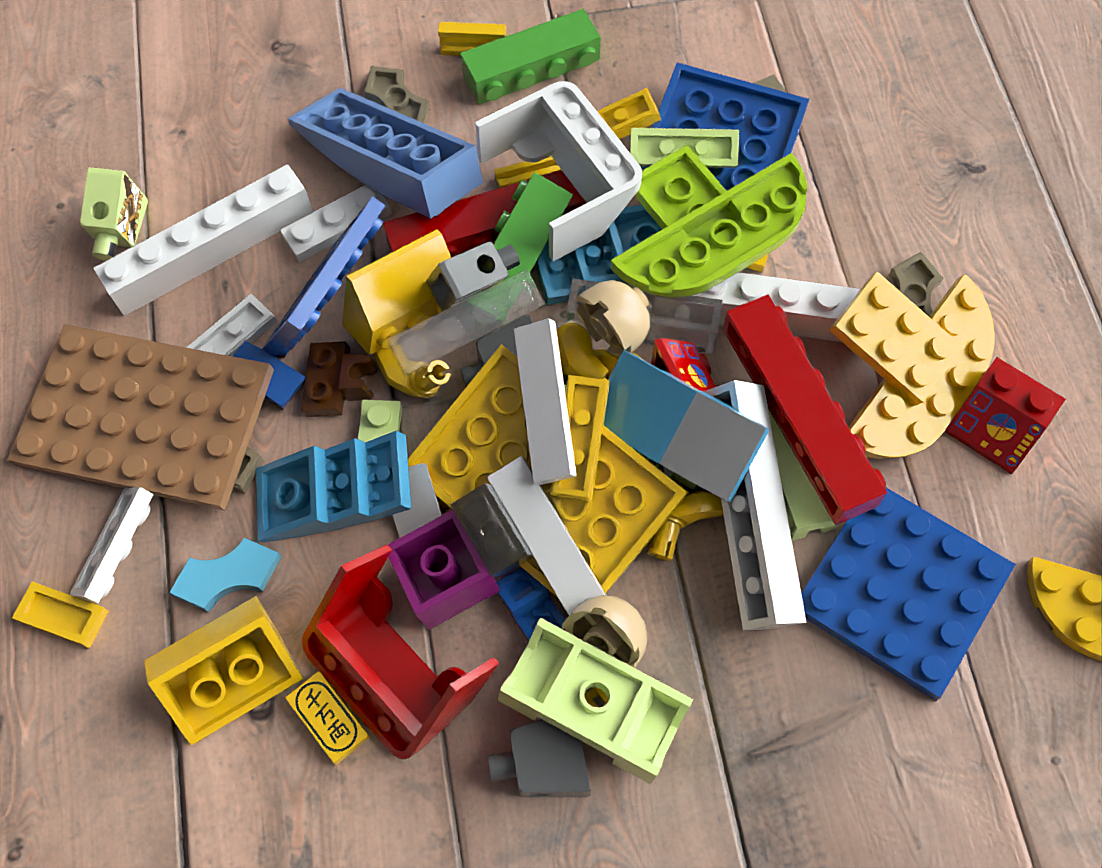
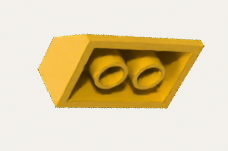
M435 230L346 277L342 326L369 355L382 348L387 349L391 347L399 338L412 331L417 332L421 330L428 322L440 315L446 316L452 312L450 311L443 315L426 283V280L438 263L451 258L442 234Z
M257 596L144 660L148 685L190 745L202 740L303 679L278 630Z

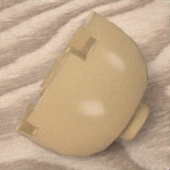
M610 280L596 283L575 297V301L581 302L576 306V311L583 325L596 342L603 338L610 345L605 350L609 355L619 359L623 350L633 353L644 342L650 328V317L646 308L649 302L639 288H630L627 284Z
M601 595L583 601L562 625V630L565 628L566 632L633 668H636L644 655L647 644L645 622L633 606L616 596Z

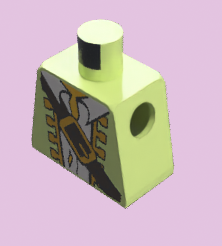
M88 167L80 223L81 227L95 239L92 256L104 261L115 257L117 246L131 248L135 245L148 204L146 196L124 171Z

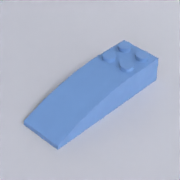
M338 88L287 118L290 126L343 170L380 194L428 218L442 213L445 208L460 198L467 196L470 191L483 183L475 145L342 88Z

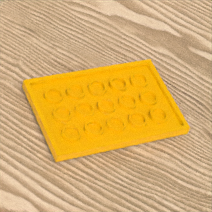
M501 344L408 458V467L425 463L435 495L452 509L456 508L462 518L557 596L487 478L520 456L524 457L532 471L518 358ZM604 425L592 502L550 495L552 482L540 485L605 594L608 593L688 494L687 491Z

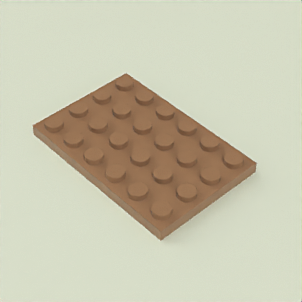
M64 324L7 460L16 466L122 489L141 487L155 496L225 511L274 369L269 363Z

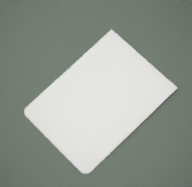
M425 463L408 467L411 509L393 515L399 538L441 516Z

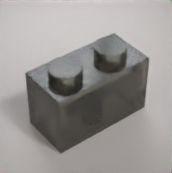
M484 483L450 504L491 576L502 577L534 557L491 485Z

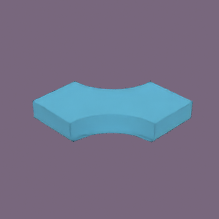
M243 538L241 543L232 552L214 560L189 558L169 593L175 598L209 612L221 598L232 592L245 589L263 592L282 556L279 552Z

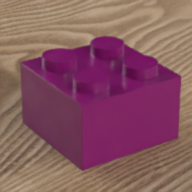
M456 508L388 544L392 549L389 560L416 616L429 630L501 591L468 526Z

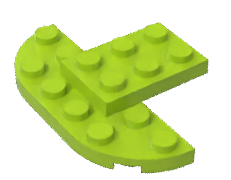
M688 145L680 148L642 170L641 187L634 195L662 230L613 258L610 268L629 285L658 296H691L717 286L783 245L796 231L805 211L806 193L808 190L806 177L800 163L790 153L726 191Z

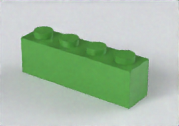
M583 8L460 53L463 76L478 105L494 101L501 96L520 89H527L536 83L559 77L563 73L580 67H586L593 62L599 61L601 37Z
M535 172L529 182L524 179L521 180L512 199L517 201L516 206L511 214L507 211L503 212L494 229L500 233L494 243L496 250L512 245L519 256L520 265L507 271L508 277L499 287L462 305V308L498 328L501 326L549 239V223L562 216L573 196L572 193Z

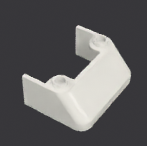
M566 81L553 83L475 122L477 154L481 164L511 148L520 159L526 162H539L551 156L586 201V204L549 223V257L552 261L602 236L641 187L642 169L580 89L573 83Z

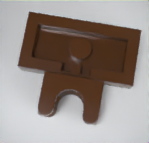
M346 341L310 343L301 411L306 417L338 416L343 413L344 398L348 401L371 400L374 394L371 390H368L366 383L361 378L376 373L377 368L374 361L366 354H350V347Z

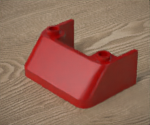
M387 544L340 566L303 633L302 647L310 662L395 757L408 759L422 750L472 703L499 665V662L493 657L468 674L458 667H449L437 677L386 621L393 607L392 596L389 589L377 576L392 552V549Z

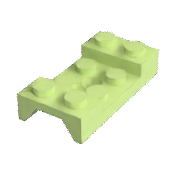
M542 618L538 621L529 643L512 674L503 683L498 696L499 702L535 721L539 717L614 758L612 764L650 785L657 777L667 750L693 701L688 696ZM592 687L599 688L605 692L608 702L600 708L592 707L586 702L584 692Z

